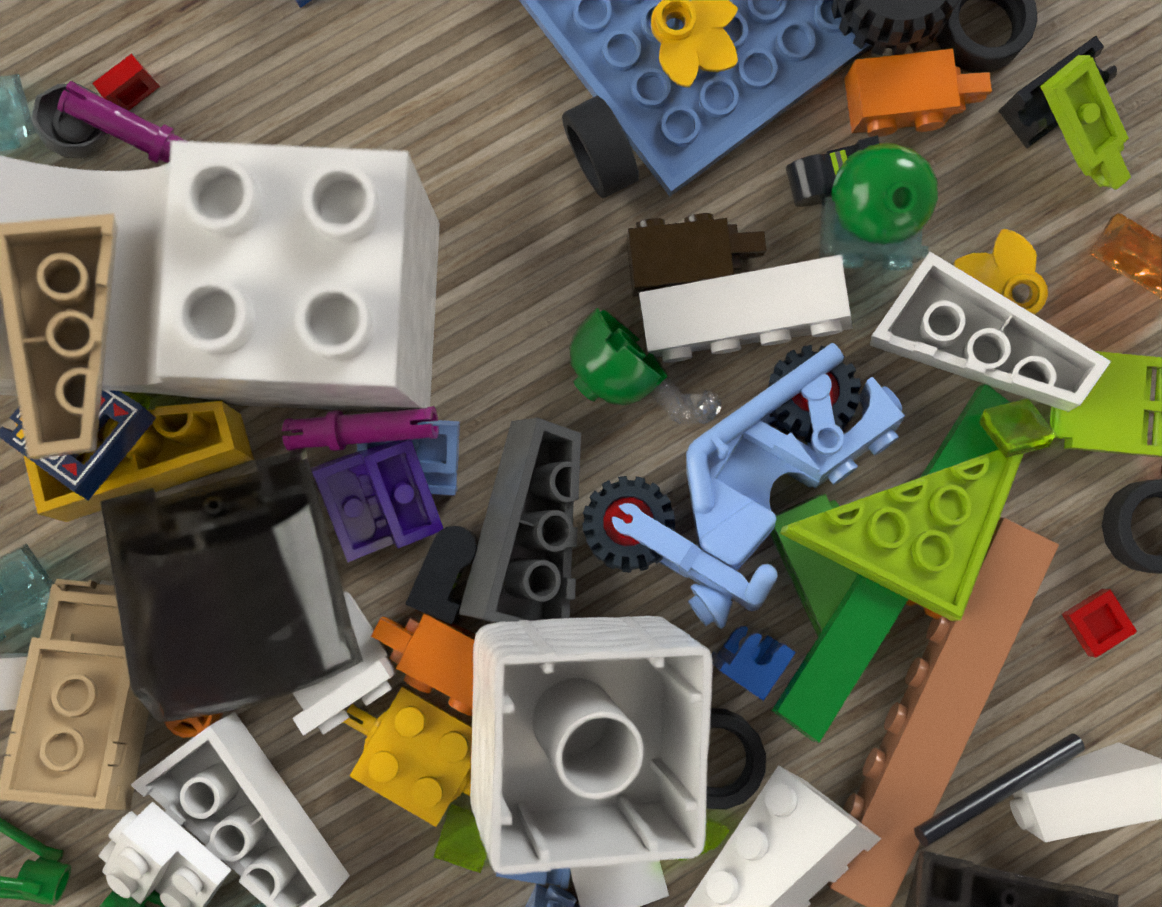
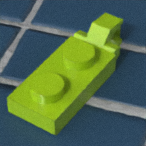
M1078 55L1040 87L1078 167L1085 176L1089 175L1099 187L1103 186L1117 190L1131 178L1120 154L1124 150V143L1129 138L1094 59L1090 55Z

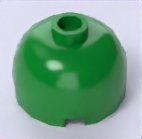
M886 142L870 145L863 150H858L851 154L837 171L832 187V202H835L836 213L839 217L837 219L841 227L854 238L876 245L901 243L920 233L932 218L938 201L937 178L930 163L912 148Z
M595 308L573 334L569 347L570 362L578 375L573 383L592 402H595L599 397L613 405L627 406L639 402L654 391L668 375L656 356L651 353L646 356L644 350L636 342L640 339L620 320L604 309L600 312L598 308Z

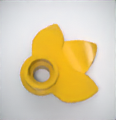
M662 0L657 4L651 17V29L655 38L661 43L659 63L663 71L673 82L682 87L689 88L696 78L698 69L708 72H721L736 66L738 57L735 45L724 29L733 20L738 11L737 6L731 1ZM677 18L682 21L684 27L680 30H673L667 26L666 22L669 19Z
M1008 229L1000 230L995 240L992 254L985 252L971 253L954 260L953 266L1034 315L1046 303L1048 297L1047 284L1043 277L1035 272L1037 262L1036 251L1030 242L1015 231ZM1019 284H1025L1029 288V296L1023 302H1016L1012 297L1013 289Z

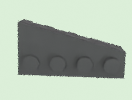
M538 417L511 421L459 614L491 623L570 618V599H575L576 578H571L572 547H577L578 527H573L574 501L579 499L581 433Z

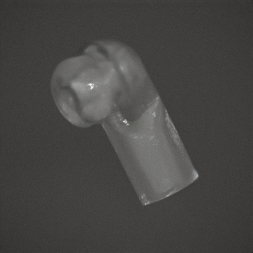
M669 377L650 393L668 416L679 424H706L715 419L716 414L720 412L722 407L721 399L715 392L705 390L702 394H682Z

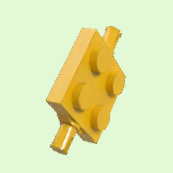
M404 686L399 690L389 709L378 718L356 707L355 704H351L347 710L349 718L342 723L347 724L367 737L363 753L349 777L435 827L439 824L449 804L458 798L462 792L470 797L471 725Z

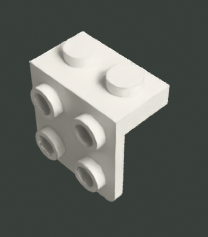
M348 592L336 593L268 638L265 642L266 653L304 710L292 718L303 736L316 727L324 735L349 718L345 711L347 706L359 698L367 706L392 688L387 680L399 672L396 669V663L389 659L390 654L383 643L371 637L374 631Z

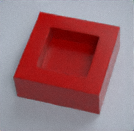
M132 53L92 83L104 99L128 111L160 87Z
M1102 588L1062 613L1063 618L1087 656L1099 657L1137 633L1136 628L1111 589Z

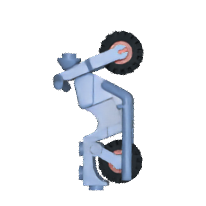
M834 343L828 346H820L819 352H813L812 345L803 346L801 353L798 354L793 349L786 354L784 361L779 360L775 365L766 390L696 438L688 447L686 453V473L699 547L675 532L674 510L671 508V502L667 495H663L660 492V487L655 483L649 485L645 483V478L636 476L635 480H628L627 476L618 477V482L612 484L610 480L602 484L603 489L598 493L594 490L589 497L591 500L589 506L585 505L583 511L584 523H582L586 541L599 561L602 560L607 567L613 570L618 568L622 569V572L632 573V570L640 569L641 572L649 569L648 566L652 563L658 564L660 562L679 575L686 578L689 577L699 583L690 586L695 596L688 600V603L705 626L714 622L721 629L726 625L733 603L731 599L744 606L747 610L756 611L762 606L776 582V569L769 564L761 565L756 570L750 583L747 582L741 573L737 572L775 527L776 516L771 511L769 502L773 483L785 474L810 488H816L828 479L833 485L839 483L858 468L854 460L868 450L876 456L899 438L894 432L904 419L899 399L888 387H881L873 376L866 381L860 395H858L861 383L860 378H854L856 369L852 363L847 366L843 363L845 356ZM860 401L863 408L861 420L850 431L843 434V430L847 423L851 421ZM776 421L775 426L780 431H782L785 428L790 432L788 435H785L784 433L778 431L770 425ZM797 436L805 437L807 445L797 440Z

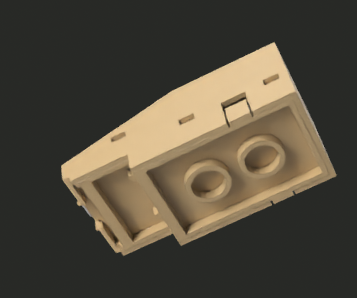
M56 579L55 584H52L40 638H31L11 732H16V734L10 733L6 754L11 756H5L0 776V800L105 810H130L134 788L130 784L136 781L150 709L163 592L154 588L129 586L125 582L101 580L100 584L93 580L84 582Z

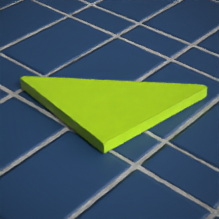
M1019 442L782 527L780 534L951 621H961L1027 445Z

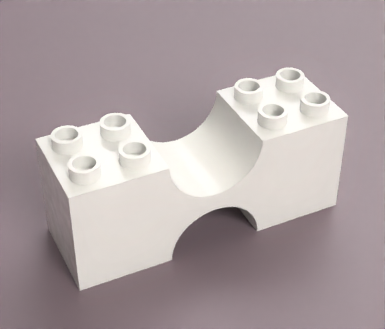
M171 141L170 163L155 168L133 171L71 169L37 164L0 155V224L103 214L115 215L118 233L102 390L185 396L222 401L236 406L370 412L419 409L430 406L440 223L408 152ZM0 292V395L18 396Z

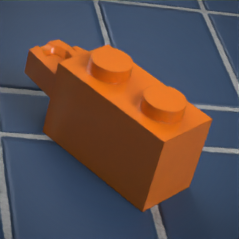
M953 49L856 59L844 78L851 133L867 132L869 137L877 135L878 137L887 136L895 133L897 128L915 126L918 132L940 129L945 126L946 122L954 114L963 113L966 110L965 104L983 102L987 95H990L992 92L990 73L961 74L960 67H955Z
M424 613L420 621L411 617L406 626L382 616L371 637L394 649L389 659L398 663L396 669L406 674L403 680L413 688L425 693H431L433 688L450 697L448 704L451 707L472 716L473 645L476 634L455 623L449 624Z

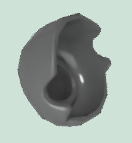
M57 84L36 96L31 116L35 133L47 149L64 158L84 159L96 154L105 146L110 135L65 112L58 111V102L63 90L67 92L69 90L66 89L67 84ZM77 84V85L83 87L84 89H86V90H88V91H90V92H92V93L98 95L97 93L93 92L92 90H90V89H88V88H86V87H84V86H82V85H80V84Z

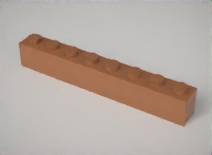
M999 518L961 621H951L942 616L938 620L933 618L930 622L926 638L930 641L922 658L917 657L910 665L905 678L908 688L901 702L894 703L886 716L884 729L887 732L879 749L873 748L865 760L863 775L866 777L858 794H851L843 807V810L878 835L881 840L869 851H861L847 864L849 869L834 883L829 881L827 885L830 889L866 907H891L920 845L914 828L933 817L1059 544L1006 518Z

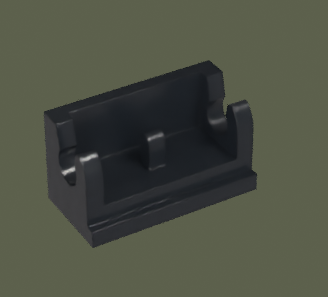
M1097 36L1090 39L1019 90L999 110V113L1026 148H1029L1059 126L1040 86L1078 55H1090L1096 64L1095 58L1101 54L1104 45ZM1115 65L1108 67L1104 71L1097 66L1105 86L1116 77L1117 68Z

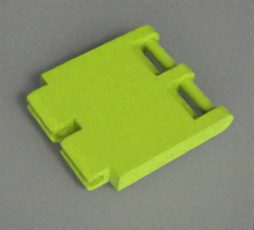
M1095 351L1111 361V363L1080 406L1069 412L1051 406L1049 437L1065 439L1064 449L1162 458V357ZM1152 370H1156L1154 401H1150ZM1149 413H1154L1152 445H1147Z

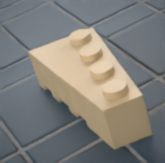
M114 214L0 224V292L29 458L43 459L96 451L118 233Z

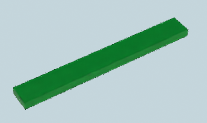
M983 384L977 387L920 477L1003 448L1024 412L989 385ZM858 574L771 711L812 742L820 743L909 599Z

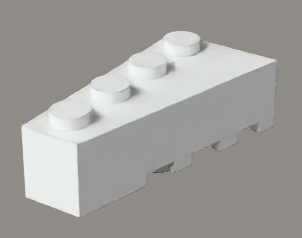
M929 252L872 334L870 346L1067 412L1082 404L1111 363V361L932 252Z
M841 255L639 292L647 350L656 357L662 356L664 363L691 359L692 352L711 349L712 354H724L741 350V345L761 342L762 346L776 345L789 342L792 337L806 335L822 337L840 333L842 330L853 329Z
M235 712L208 726L130 784L143 797L148 794L166 809L165 813L180 826L184 825L206 845L205 847L237 872L241 876L239 882L266 907H319L332 898L350 876Z
M778 765L684 907H808L811 904L809 899L829 881L834 883L849 869L848 863L861 851H869L881 838L807 781Z

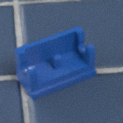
M743 625L731 633L718 654L713 651L711 654L712 664L726 676L764 701L796 652L768 635L761 640L762 636L759 633L748 636L739 647L740 640L746 636L748 628Z

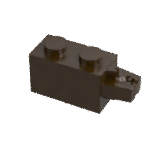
M711 213L693 214L685 217L683 223L665 224V220L661 218L641 220L636 223V228H628L626 238L632 297L639 296V292L734 275V270L742 268L741 260L759 258L765 255L767 251L765 232L738 233L737 224H728L727 218L714 219Z

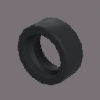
M959 0L947 24L944 25L941 33L936 38L941 50L953 49L955 66L960 67V69L972 73L994 72L1008 65L1032 39L1038 22L1035 0H989L997 3L1004 9L1011 21V37L1004 45L999 47H986L976 44L964 33L959 23V13L961 7L968 0Z
M595 96L563 113V126L574 155L589 183L601 198L604 199L639 180L637 163L629 141L605 100Z
M1162 479L1129 483L1114 493L1104 509L1102 531L1105 544L1115 559L1128 568L1147 573L1162 574V555L1154 556L1141 551L1133 539L1131 530L1132 515L1138 504L1147 498H1162Z
M710 708L709 729L720 728L734 733L742 741L746 752L745 767L741 775L732 784L724 787L706 786V808L727 810L745 803L759 789L766 773V752L760 736L742 716L725 708Z

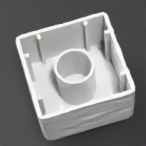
M658 616L520 620L518 622L487 624L478 630L473 645L470 800L480 837L485 845L494 872L520 874L536 871L544 872L557 868L686 859L700 855L704 848L706 829L707 753L712 687V657L708 648L702 646L688 633L669 623L663 617Z

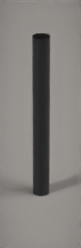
M1074 733L1069 734L915 827L914 832L917 839L925 847L931 845L1085 750L1083 741L1078 735Z

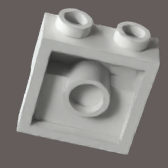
M151 802L138 816L132 811L125 815L109 833L108 837L111 841L99 854V857L106 863L102 872L107 876V883L112 890L124 898L131 896L139 904L155 889L160 894L161 902L165 907H206L231 871L227 865L154 802Z

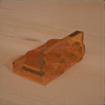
M1117 213L1110 218L1089 255L1162 299V238L1123 214Z

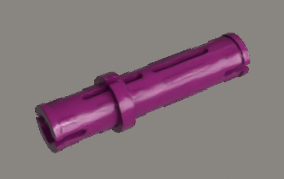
M73 81L66 85V89L69 92L63 90L58 102V111L65 112L147 153L149 156L148 160L159 164L160 161L167 164L170 163L171 141L188 142L175 135L174 128L166 124L159 127L84 89Z
M434 406L344 415L342 411H329L326 417L285 419L282 431H291V433L303 432V434L282 436L284 446L288 451L329 446L331 450L337 451L344 450L348 444L425 438L437 439L439 426H433L432 424L418 425V423L438 421V415Z

